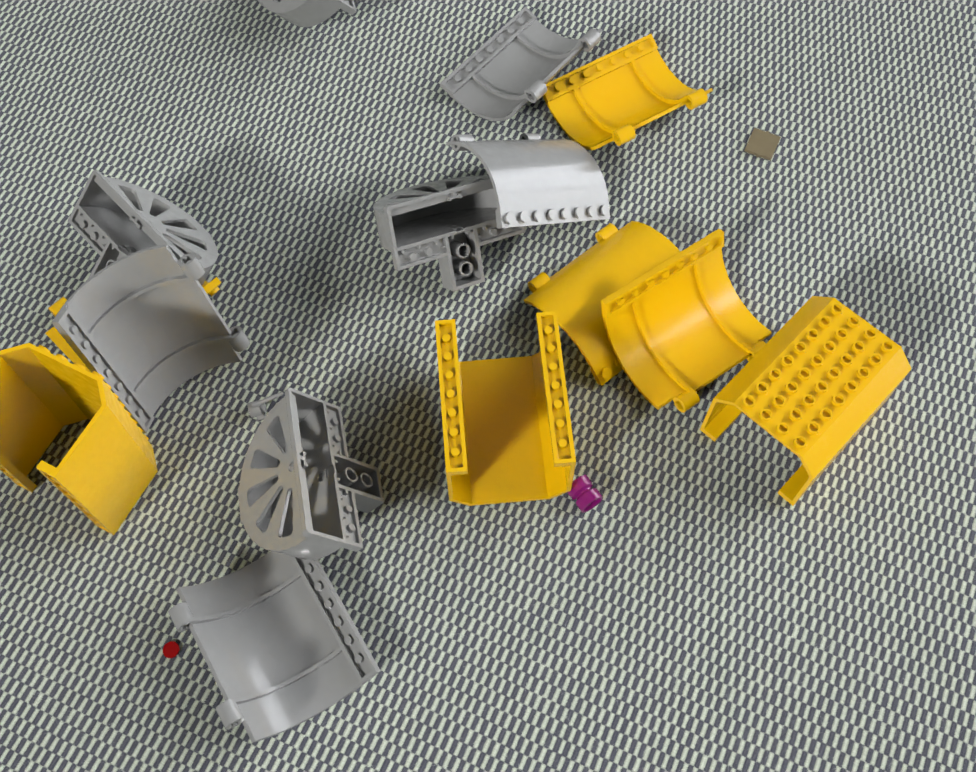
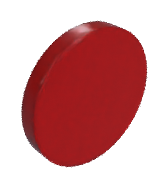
M170 641L164 645L163 654L165 657L174 658L179 654L180 647L176 642Z

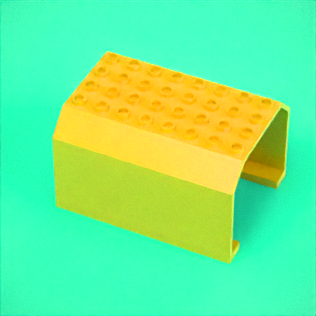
M812 296L713 398L700 430L715 442L744 413L797 455L802 465L778 491L781 497L794 506L884 405L910 372L911 366L900 345L836 298Z
M557 311L536 313L540 352L532 356L460 362L458 360L455 319L435 321L449 501L475 506L547 500L571 491L576 456Z
M26 343L1 350L0 470L15 484L33 493L37 485L27 475L63 426L86 419L91 420L57 468L42 460L36 468L97 527L115 535L158 472L153 447L148 441L149 438L142 433L143 430L130 417L131 413L124 409L125 405L118 401V396L111 391V386L103 381L105 378L98 372L93 371L90 373L77 362L72 364L68 362L67 358L58 353L53 355L50 350L42 345L37 347L31 343Z

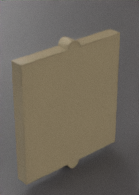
M754 128L744 152L771 161L781 137L771 134L769 131L765 132Z

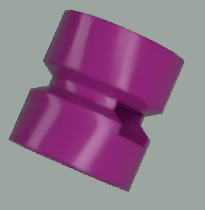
M582 475L572 482L571 491L567 492L573 500L577 499L576 505L582 513L590 511L603 499L597 488H592V482L587 475Z

